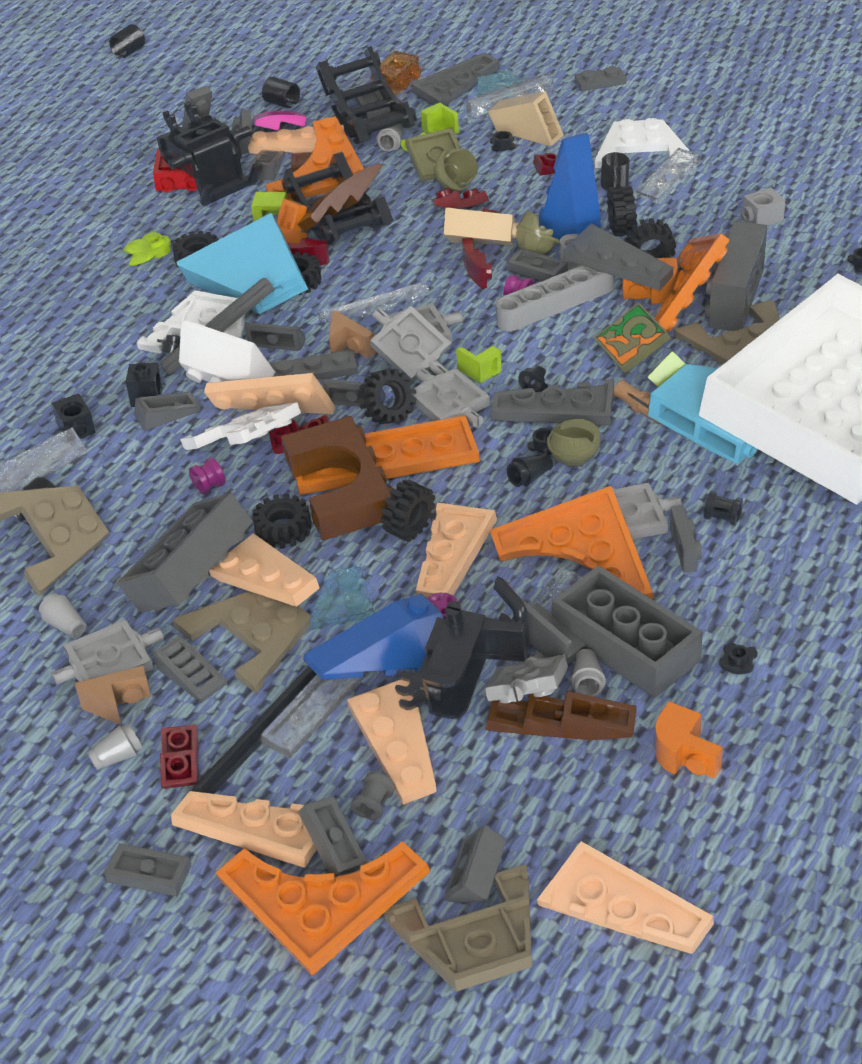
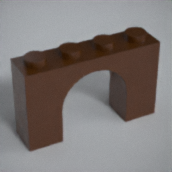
M352 416L281 436L284 457L293 478L327 468H344L358 475L353 482L345 487L309 498L312 520L322 541L381 523V517L385 515L381 513L382 508L387 506L385 500L391 497L390 491L392 487L386 486L384 470L382 466H376L374 450L372 446H366L363 428L356 426Z

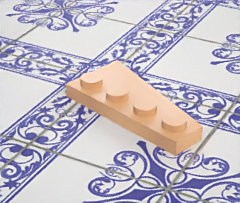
M310 126L296 130L281 129L276 132L267 133L258 131L252 134L248 149L249 153L258 154L261 150L285 151L293 154L312 153L316 144V135L313 127Z
M313 373L206 383L204 392L216 408L224 410L230 408L258 410L266 406L294 402L298 403L301 413L333 414L335 410L334 403Z
M437 502L436 519L432 522L431 540L427 543L426 560L422 563L416 587L417 595L422 594L428 598L435 593L443 592L454 596L488 537L490 530L497 521L495 510Z
M254 533L230 552H227L228 556L209 570L211 577L220 582L295 607L320 588L315 576Z
M401 679L349 698L347 703L386 776L395 784V792L404 805L435 793L436 783L419 708L405 710L399 706L400 699L407 701L413 699L412 696H402L396 693V685L406 687L410 684L408 681Z
M189 791L171 814L173 826L246 848L247 850L303 868L307 866L317 851L298 813L304 806L301 804L292 803L289 809L270 806V801L255 799L254 802L240 803L237 802L235 796Z
M582 841L537 899L539 906L689 954L695 952L714 924L713 916Z

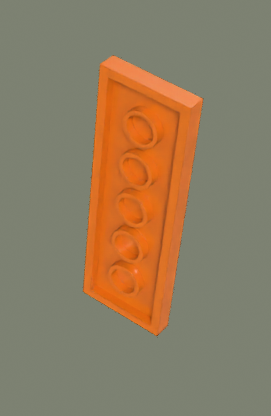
M466 415L365 433L366 446H372L376 457V466H382L386 479L480 462L479 450ZM327 468L296 477L295 479L299 495L345 487L353 482L358 475L344 468Z

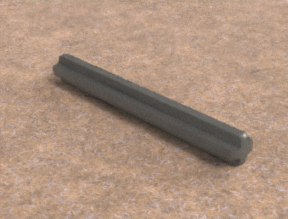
M266 278L260 279L205 326L224 332L273 291L272 284ZM180 346L160 362L162 369L167 374H172L181 367L179 363Z

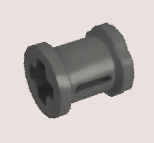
M369 772L363 780L364 788L360 795L353 798L350 805L356 815L377 821L383 814L382 806L385 800L392 797L396 789L395 784L388 776L379 772Z

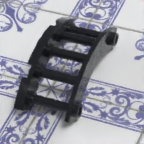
M372 46L367 47L365 50V58L337 67L329 66L328 60L319 62L315 67L325 95H331L335 104L331 106L334 115L340 125H344V131L348 137L355 138L353 139L355 144L369 141V136L373 132L398 124L405 128L415 126V121H417L416 113L413 107H409L408 101L401 102L390 89L380 69L379 55L373 51ZM369 67L374 82L346 91L339 90L335 81L338 76ZM378 90L384 98L354 109L346 104V100ZM385 107L390 108L389 113L367 120L362 118L368 112Z
M342 151L333 154L328 168L295 178L292 169H286L281 182L284 192L290 194L293 201L307 206V213L323 196L307 201L300 187L331 177L332 179H337L338 184L353 176V173ZM364 192L357 203L347 209H340L332 217L330 214L325 215L311 230L319 240L327 241V245L338 242L340 239L338 234L362 226L380 229L390 225L394 220L384 196L371 202L370 197ZM351 216H355V217H353V218H350V219H347V220H344V221H341V222H338V223H335V224H334V222H336V221H339V220H342V219H345V218H348V217H351Z

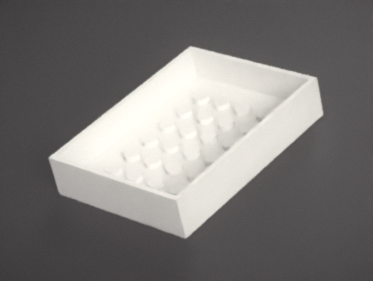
M837 274L707 377L699 416L856 505L862 501V286Z

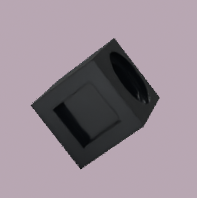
M140 362L129 364L125 383L131 407H135L136 398L162 395L163 386L158 363Z
M79 393L51 403L56 423L68 443L96 433L91 412Z

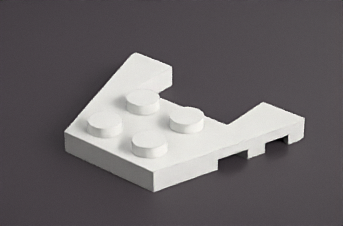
M648 118L639 121L625 119L613 122L595 158V168H601L603 156L611 152L668 151L670 165L693 164V154L663 119Z
M195 290L171 311L172 316L165 322L159 321L153 327V333L147 338L142 336L137 341L138 349L161 354L163 352L161 351L162 343L157 342V339L166 340V335L181 336V324L184 319L205 326L237 298ZM245 314L223 333L242 339Z
M297 402L266 406L231 419L232 422L225 425L213 426L205 429L204 433L197 436L189 435L180 440L183 448L186 450L198 449L224 437L228 438L230 445L242 444L266 435L274 427L280 428L292 423L291 418L301 414Z

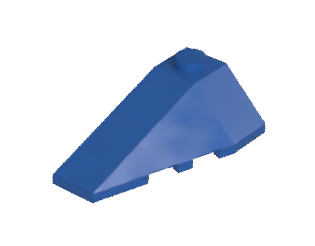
M586 132L564 138L561 141L553 167L555 174L552 184L548 185L546 190L548 195L545 207H541L539 213V226L552 229V237L561 239L568 234L579 235L590 224L601 228V216L589 134Z
M422 594L398 600L305 653L303 660L322 680L363 677L367 671H383L385 676L396 675L398 669H414L417 672L420 670L426 656L425 647L437 617L443 618V616Z

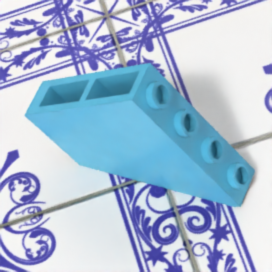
M272 213L176 262L188 282L212 294L239 298L260 279L266 278L272 284L273 291L250 309L258 314L308 290L284 235Z
M685 364L651 393L648 416L709 451L737 464L745 457L752 458L757 448L699 416L707 377L718 368Z

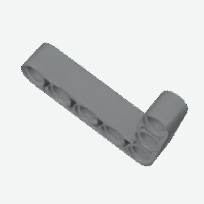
M577 234L565 235L560 239V260L568 262V271L499 298L496 301L497 326L504 331L517 330L607 294L614 289V276L564 260L563 249L578 236Z

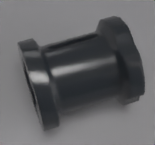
M711 491L706 500L704 518L710 520L714 517L730 521V525L736 526L742 513L743 498L729 499L717 496V492Z

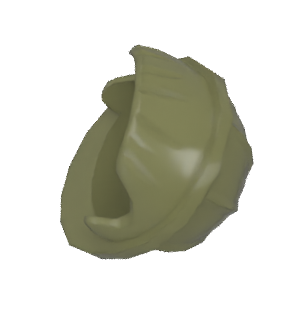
M465 148L443 151L435 162L434 172L436 180L445 189L450 188L452 191L467 189L478 173V164L474 155Z
M526 211L519 225L516 226V239L520 248L545 255L554 248L556 243H560V239L552 237L553 230L546 229L545 226H539L538 217L530 211Z
M584 419L567 420L556 425L547 438V446L554 459L568 467H582L597 453L600 446V431L598 426L591 421Z

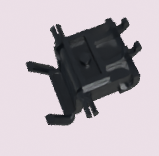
M190 102L184 103V108L191 123L182 127L178 126L174 114L170 115L168 110L163 112L164 120L170 132L156 137L160 154L172 170L179 168L194 177L202 206H208L221 198L257 183L262 164L254 163L249 176L245 177L242 173L240 162L242 154L239 142L246 137L252 136L249 126H245L237 131H231L229 126L217 119H212L210 115L200 118L196 106H191Z
M497 576L494 590L513 611L512 619L504 613H501L499 620L487 618L486 615L461 610L458 602H449L446 605L447 608H445L446 618L437 617L425 647L426 656L420 670L415 673L403 671L400 674L401 679L408 681L410 684L406 687L396 685V693L402 696L409 695L413 697L411 701L399 700V706L402 709L412 710L422 704H426L430 714L450 719L461 717L469 709L486 659L525 661L527 652L530 649L527 608L522 599L503 578Z

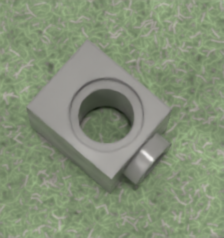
M772 188L745 195L741 210L742 218L745 222L767 226L784 221L785 199Z

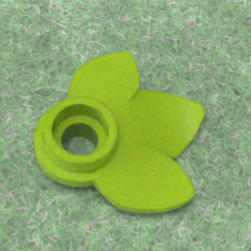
M151 232L145 234L142 239H135L126 244L123 251L133 254L129 265L135 266L147 262L153 257L161 258L171 251V240L166 235L162 236L160 233Z

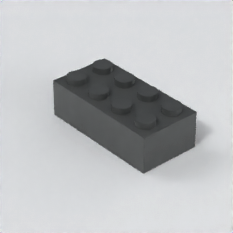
M734 221L731 231H726L725 236L730 239L725 246L728 250L718 263H714L712 278L709 277L707 282L706 294L711 295V298L706 304L705 318H709V328L736 331L745 327L750 306H752L764 271L767 225Z
M232 492L195 502L129 569L117 584L140 612L150 610L157 612L172 605L178 607L190 598L189 592L194 586L203 583L209 577L208 571L228 556L226 551L246 536L245 530L253 521Z
M599 565L552 600V615L586 643L585 649L593 650L599 661L654 698L701 661L703 631Z

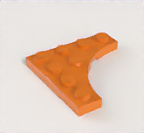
M336 116L313 121V130L316 135L315 148L309 159L293 174L296 178L328 168L333 154L342 151L353 175L364 169ZM331 177L302 186L300 189L304 197L308 198L327 193L339 184L337 179H332ZM282 179L265 184L266 192H284ZM286 194L287 199L292 200L290 194Z
M722 233L691 238L677 257V263H679V266L684 271L680 270L673 284V290L676 293L666 298L654 317L666 332H670L678 321L676 316L682 308L686 309L695 297L692 293L698 285L702 286L711 275L709 269L715 261L718 263L725 256L728 250L725 246L730 239Z
M612 486L490 530L500 561L539 555L567 559L585 566L591 571L599 565L647 597L655 598Z
M402 841L379 858L361 865L360 871L335 877L334 873L305 874V877L282 873L281 869L258 859L246 848L215 873L226 888L313 976L429 874L430 869L428 864Z

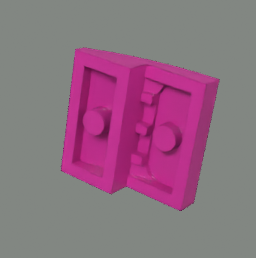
M270 111L253 116L252 121L257 126L279 131L281 121L305 126L306 116L303 113L294 111Z

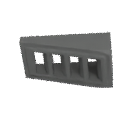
M261 150L250 162L249 172L254 163H261L262 169L258 180L275 181L285 157V151Z
M191 392L139 397L135 400L134 416L145 431L200 412L201 406Z
M176 636L154 654L157 669L200 703L227 684V680L181 636ZM207 677L210 678V680H208L207 682H205V683H204L203 685H201L199 688L196 686V685H198L200 682H202L203 680H205Z

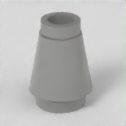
M398 124L381 130L377 136L379 147L386 152L397 150L404 133L403 127Z
M57 593L50 594L39 606L42 620L70 637L75 638L86 630L87 624L66 596Z
M582 649L576 654L571 686L576 693L595 697L604 688L606 678L595 652L590 649Z
M130 724L122 728L119 725L87 753L98 771L103 767L105 768L137 756L136 752L143 749V746Z

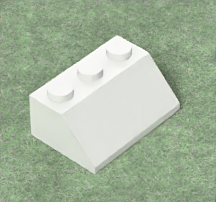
M185 319L181 324L179 363L186 370V376L198 383L202 380L213 383L273 377L275 371L255 343Z

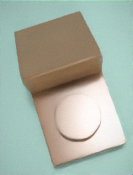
M338 311L332 313L329 332L331 353L343 351L349 347L355 354L359 353L367 359L376 354V351L370 346V340L374 337L373 332Z
M144 666L75 683L83 710L121 725L117 705L136 703L143 698L151 697Z

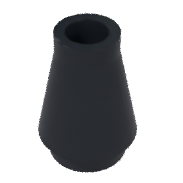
M547 453L514 458L507 466L508 479L516 487L522 485L527 487L553 468V460Z

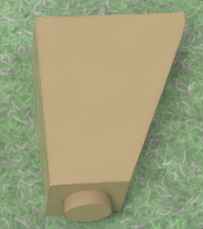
M546 91L500 100L488 111L496 131H508L512 136L547 146L554 145L564 136Z
M445 208L444 236L451 243H462V239L473 238V244L514 245L517 232L516 226L519 223L515 222L513 215Z

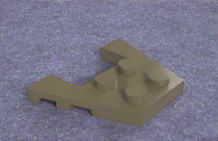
M768 300L750 306L749 314L758 323L751 324L749 327L728 331L723 335L711 338L700 324L696 322L674 329V336L680 341L685 340L690 343L692 348L697 351H704L712 356L713 360L723 365L779 321L780 317L774 301Z
M78 485L0 493V521L22 513L51 557L25 568L24 576L38 596L44 594L58 579L60 580L67 574L68 570L83 560L108 538L109 531Z
M248 591L178 616L173 619V625L193 642L218 624H221L254 650L258 655L237 668L235 674L237 679L257 693L263 687V682L270 673H274L278 668L279 662L285 654L293 649L312 625V616L299 606L295 607Z
M526 864L496 873L494 884L503 903L428 926L416 898L393 905L384 913L385 921L395 933L456 992L533 967L529 877Z

